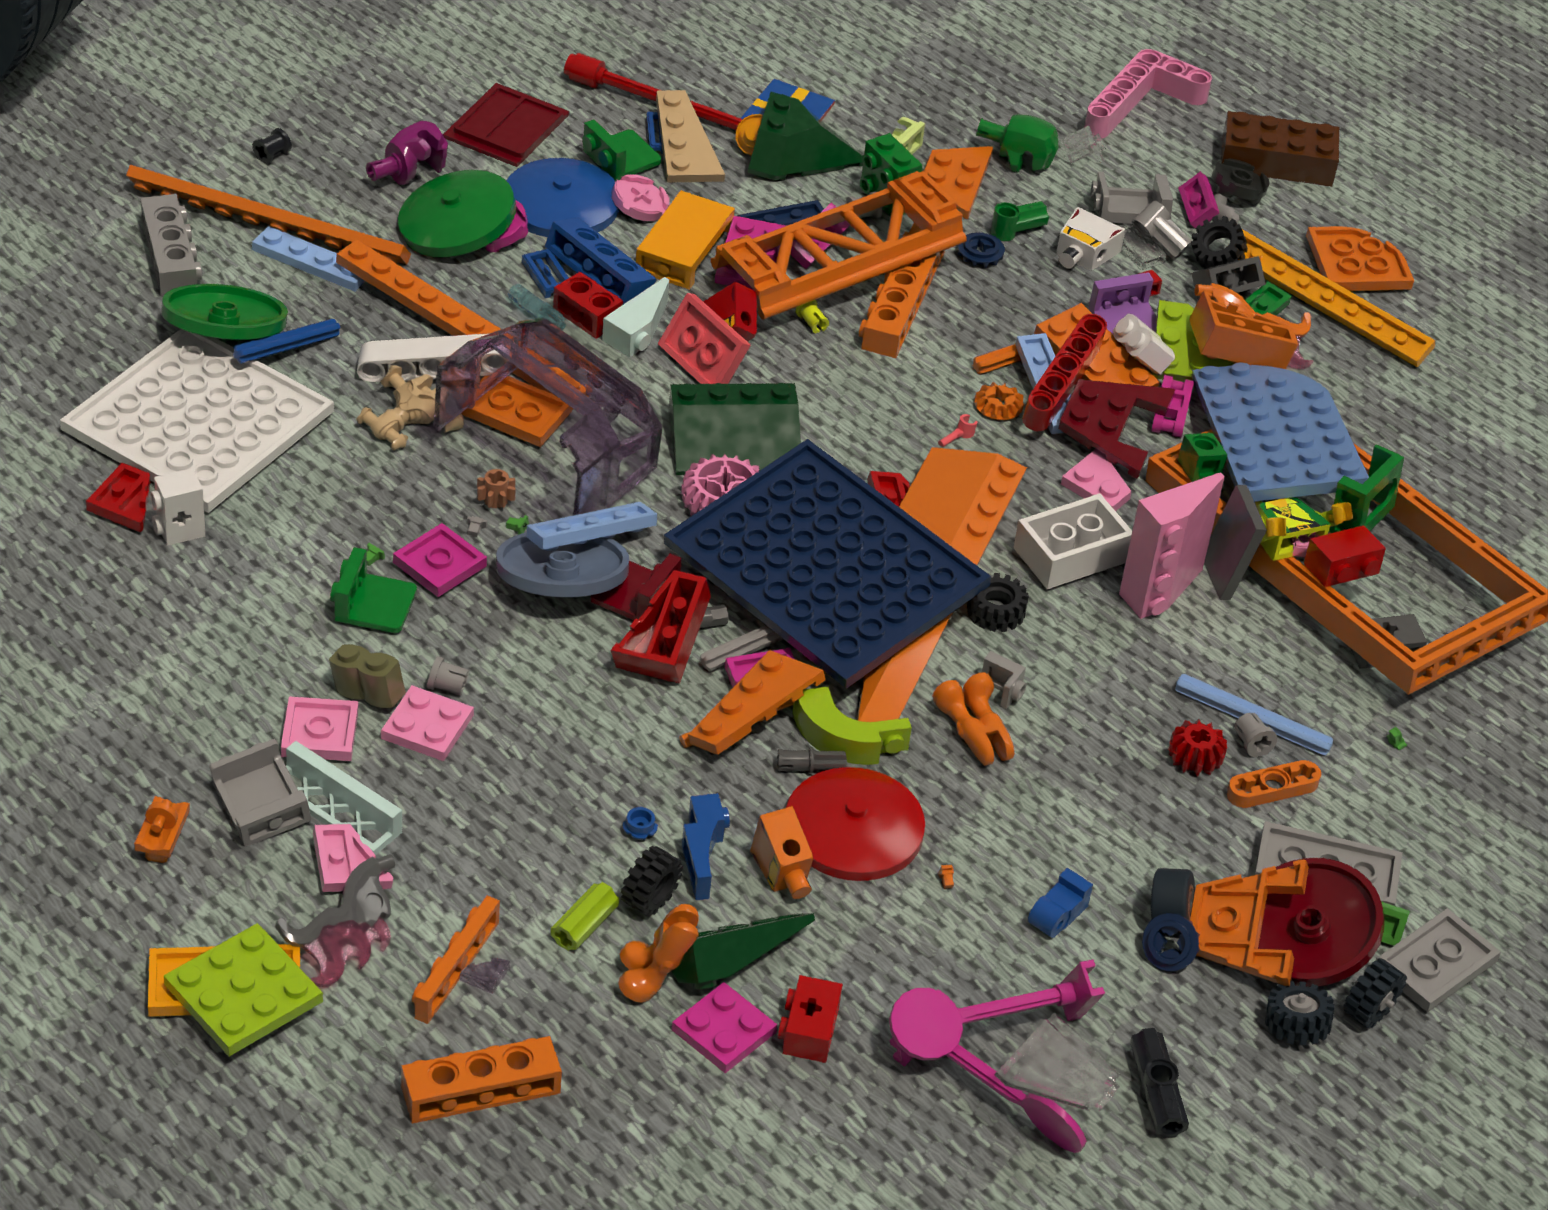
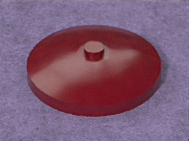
M1326 858L1297 859L1306 860L1309 867L1305 894H1267L1258 949L1292 950L1294 963L1291 981L1294 982L1295 986H1299L1300 981L1306 982V987H1311L1312 984L1317 986L1329 985L1358 972L1376 953L1382 941L1385 925L1382 902L1370 880L1350 865ZM1293 861L1277 866L1276 870L1294 866Z

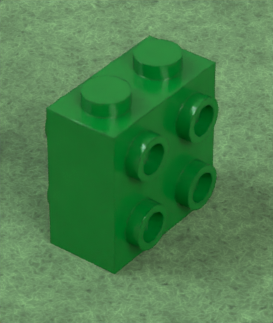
M890 133L867 140L863 155L860 187L868 195L871 192H879L887 189V183L917 171L919 173L922 172V164ZM893 203L882 207V210L890 217Z

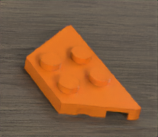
M993 147L932 150L924 169L957 202V209L963 214L962 217L968 219L992 157Z

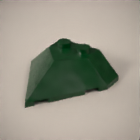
M770 92L747 173L772 180L785 179L787 174L800 172L801 176L843 170L845 165L857 163L859 166H863V155L809 111L799 99Z

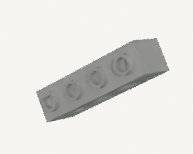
M177 194L140 198L142 224L160 296H164L165 293L177 287L197 284V280H202L200 262H194L197 261L195 243H189L192 242L190 224H184L187 223L185 205H179Z

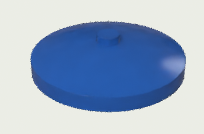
M548 158L533 161L515 170L506 180L513 190L515 200L520 202L525 209L528 218V232L539 236L548 237L553 221L580 218L595 231L600 232L612 224L620 210L612 200V189L616 181L603 169L581 160Z

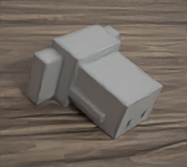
M468 516L467 524L470 525L468 535L477 537L482 527H487V520Z

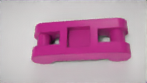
M1164 375L1161 387L1175 389V393L1166 416L1155 413L1152 432L1160 433L1162 430L1173 433L1172 436L1182 438L1194 381L1185 379V382L1173 380V376ZM1164 417L1176 419V421L1165 419Z

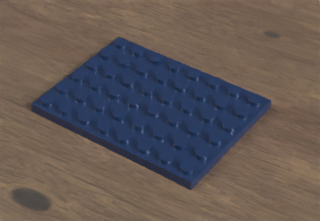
M806 439L664 534V544L846 689L991 584V576L809 439Z

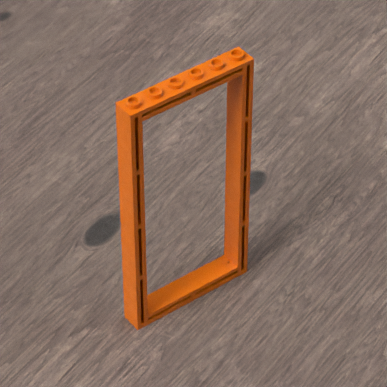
M1210 429L1203 433H1213V431ZM1182 442L1148 459L1146 482L1158 493L1191 483V480L1178 462ZM1354 444L1366 472L1369 474L1372 456ZM1401 478L1395 506L1389 514L1506 604L1413 652L1331 586L1324 587L1308 568L1292 556L1273 561L1260 544L1249 564L1253 570L1408 695L1548 622V589ZM1220 498L1212 532L1227 504Z

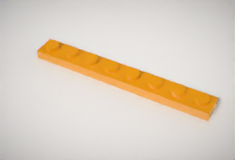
M1242 229L1248 248L1247 252H1244L1245 259L1259 256L1264 279L1417 368L1435 348L1434 339Z

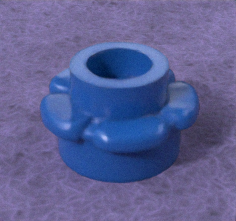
M644 807L631 809L626 816V821L623 822V830L626 834H631L634 839H646L647 836H653L658 829L654 813Z

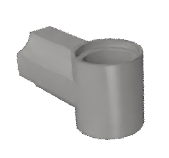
M1157 201L1151 202L1132 221L1134 228L1140 235L1148 240L1152 239L1172 260L1180 256L1191 244L1192 240L1171 221V215L1168 210Z

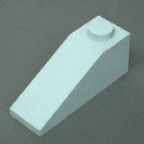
M666 277L662 278L604 317L602 341L629 358L638 351L645 350L653 338L667 305L669 279Z

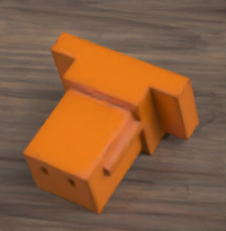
M941 865L938 872L939 878H942L944 889L953 888L954 886L952 865Z

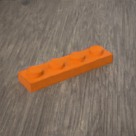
M487 895L479 907L475 906L472 908L462 931L454 933L443 957L439 956L433 963L428 979L425 983L420 982L415 988L412 996V1002L415 1003V1019L426 1024L431 1021L499 924L500 900Z

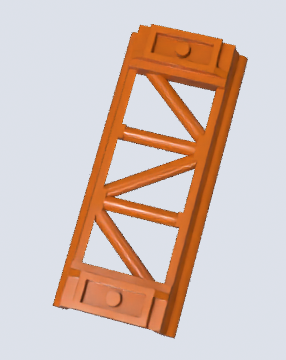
M917 171L888 182L887 189L753 239L749 235H745L716 246L715 257L711 258V265L714 269H718L730 264L756 291L758 314L762 320H765L965 243L967 238L963 232V214L957 210V202L925 171L920 173ZM893 203L887 239L883 242L858 216ZM903 213H905L922 231L899 239ZM847 221L868 243L823 229ZM812 239L861 254L840 262L833 261ZM793 240H796L823 268L791 280L786 275ZM780 246L775 263L764 251Z

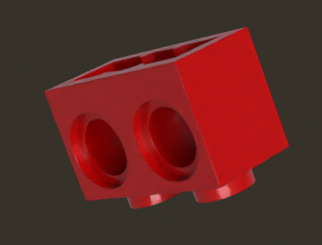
M578 272L554 287L553 310L595 339L603 335V318L623 305L622 299L582 272Z

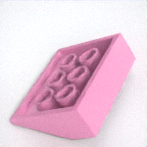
M1221 472L1139 500L1119 595L1140 619L1151 615H1159L1167 610L1203 570L1225 477Z

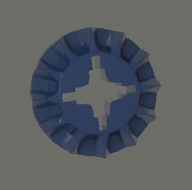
M976 232L967 234V241L958 245V255L963 256V262H972L973 266L982 264L986 268L988 264L997 265L998 261L1004 257V244L997 237L987 233Z
M1162 914L1152 919L1146 926L1142 939L1143 950L1148 960L1157 968L1165 971H1178L1193 963L1196 954L1200 950V934L1196 932L1192 921L1180 914ZM1181 932L1180 938L1177 940L1180 950L1171 948L1162 952L1167 943L1164 933L1172 936Z

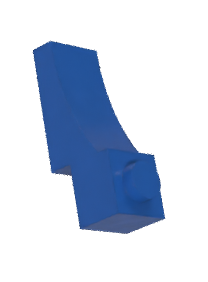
M718 793L691 796L689 824L683 825L681 847L695 900L710 898L712 875L709 858L715 844L723 842L724 828H729L730 826L728 808L722 807Z

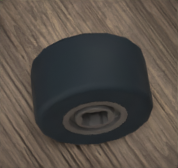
M1158 868L1156 870L1151 891V920L1166 913L1180 914L1190 920L1195 894V880L1191 870Z

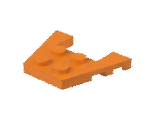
M1293 861L1294 866L1276 870L1275 866L1264 868L1261 874L1242 878L1241 874L1196 885L1190 921H1192L1196 932L1200 934V950L1196 956L1284 986H1290L1294 963L1292 950L1258 949L1267 894L1304 895L1309 869L1307 861Z

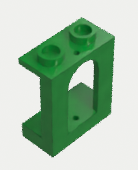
M1376 444L1373 448L1368 474L1369 478L1363 484L1346 476H1343L1338 481L1334 504L1351 503L1353 519L1345 520L1341 524L1330 527V533L1363 525L1371 531L1394 508L1404 456ZM1374 500L1380 503L1368 515L1370 501Z

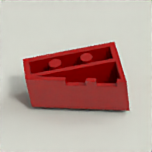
M676 570L671 573L649 601V607L639 619L636 618L632 622L629 632L621 642H616L610 650L616 668L675 683L681 682L711 598L706 577Z

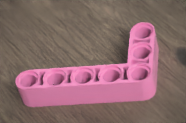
M1141 50L1090 103L1087 109L1084 132L1087 136L1095 139L1107 137L1151 88L1192 105L1205 104L1208 100L1212 76L1203 69L1156 50Z

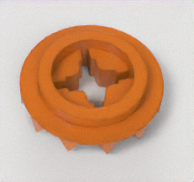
M992 382L990 386L982 385L980 391L976 392L975 406L986 417L996 420H1009L1017 417L1022 412L1024 407L1023 395L1017 392L1016 387L1008 388L1006 383L1001 386Z

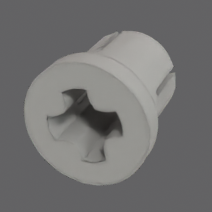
M437 656L429 674L427 689L434 691L435 688L461 696L468 679L469 669L444 662L445 659L443 657Z
M1246 713L1236 721L1234 729L1243 740L1244 748L1250 756L1266 755L1275 747L1278 739L1276 733L1272 728L1266 727L1257 714Z

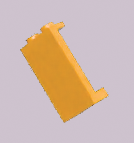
M681 190L636 250V263L656 279L661 280L666 277L669 279V283L690 290L695 283L697 267L724 231L729 232L735 208Z

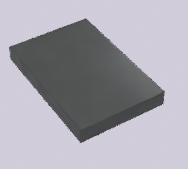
M1247 485L1235 486L1210 536L1204 564L1220 600H1231L1267 531Z

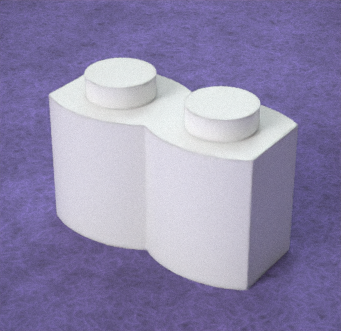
M1127 314L1118 321L1113 329L1115 339L1125 346L1131 356L1154 374L1161 375L1175 359L1173 350L1162 341L1161 337L1133 314Z

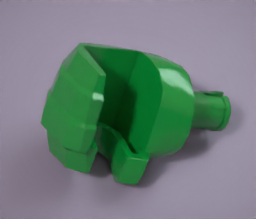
M1012 115L1009 125L1006 124V126L981 118L978 131L976 132V136L1000 143L999 157L1008 158L1012 172H1020L1025 151H1029L1033 155V171L1049 168L1059 148L1056 127L1050 122L1031 115Z

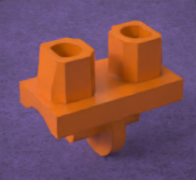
M155 796L152 804L147 808L146 818L134 843L135 851L145 852V858L149 861L167 862L189 814L190 803H172L168 799Z

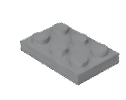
M1447 908L1377 957L1376 961L1378 958H1383L1406 974L1407 983L1401 990L1426 1012H1429L1495 964L1501 952Z

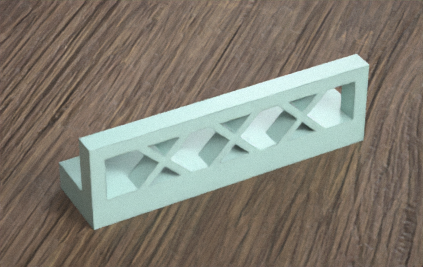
M295 741L286 748V767L290 775L303 781V787H297L298 791L302 790L307 801L310 795H324L330 799V804L314 805L308 801L312 817L324 825L351 824L360 835L361 842L367 845L375 855L402 833V809L299 742ZM350 812L356 816V822L341 823L335 819V813ZM377 830L383 835L372 843L362 836L361 831Z

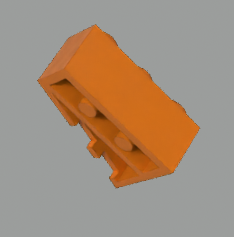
M1203 290L1189 319L1202 355L1210 359L1220 358L1233 363L1243 362L1249 365L1287 368L1298 346V341L1291 326L1257 312L1254 317L1237 310L1238 304L1230 301L1228 306L1211 300L1212 294Z

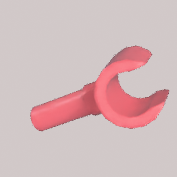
M961 415L957 429L939 440V445L944 447L960 437H973L978 422L968 423L970 415Z

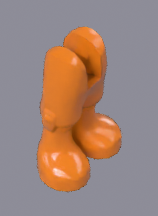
M981 672L972 675L964 684L963 689L956 680H948L941 683L934 690L932 697L936 706L956 723L958 735L964 739L977 759L984 766H988L994 762L993 747L1002 761L1012 759L1015 752L1012 739L1002 719L989 706L988 700L994 691V682L989 674ZM966 706L971 709L976 718L970 716Z
M680 904L672 909L655 931L654 941L650 946L641 941H631L621 949L620 959L629 970L620 976L618 984L620 990L627 998L640 1003L649 1001L661 989L667 974L679 966L684 954L698 938L696 926L699 922V915L694 906Z

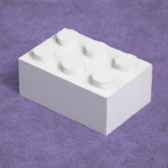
M1099 493L1018 520L1013 548L1046 589H1050L1126 563L1132 530Z

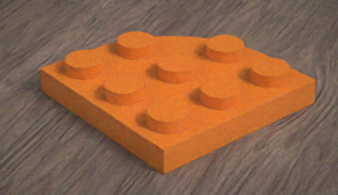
M1343 226L1308 227L1306 237L1321 275L1349 291L1412 290L1414 278L1402 253L1389 241H1386L1384 244L1379 239L1370 237L1371 232L1358 228Z

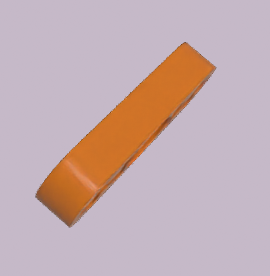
M1300 760L1239 774L1231 778L1227 790V798L1237 807L1248 808L1312 793L1318 788L1321 770L1311 761ZM1274 780L1283 787L1278 789L1271 788L1265 782Z

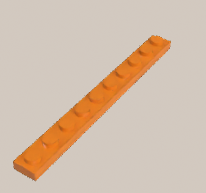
M130 165L126 174L134 183L133 187L139 191L151 193V190L161 192L160 195L177 194V198L188 200L187 203L193 207L205 209V206L215 208V212L226 217H232L233 214L243 216L242 220L253 225H259L260 222H263L285 233L287 230L297 232L298 237L307 241H314L315 238L324 240L325 245L334 249L341 250L342 246L346 247L357 239L396 264L399 262L407 265L411 256L408 249L399 243Z
M356 239L337 253V264L453 336L500 333L507 336L511 342L509 368L507 370L534 387L571 401L572 410L592 395L593 386L359 240Z

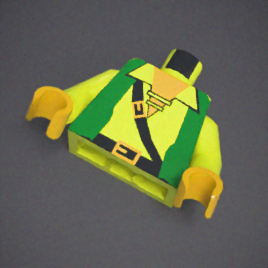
M1297 497L1255 501V505L1267 529L1260 544L1273 561L1293 556L1294 550L1290 540L1291 537L1298 539L1300 535L1305 534L1309 537L1314 532H1316L1315 537L1317 534L1319 536L1326 535L1330 527L1341 524L1345 520L1353 519L1351 503L1349 502L1334 504L1331 506L1332 510L1320 513L1310 508Z

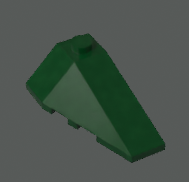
M794 913L754 920L750 922L751 926L749 924L726 925L718 927V930L698 932V938L684 954L679 966L672 970V973L679 983H694L695 989L717 986V979L730 977L814 922V913Z

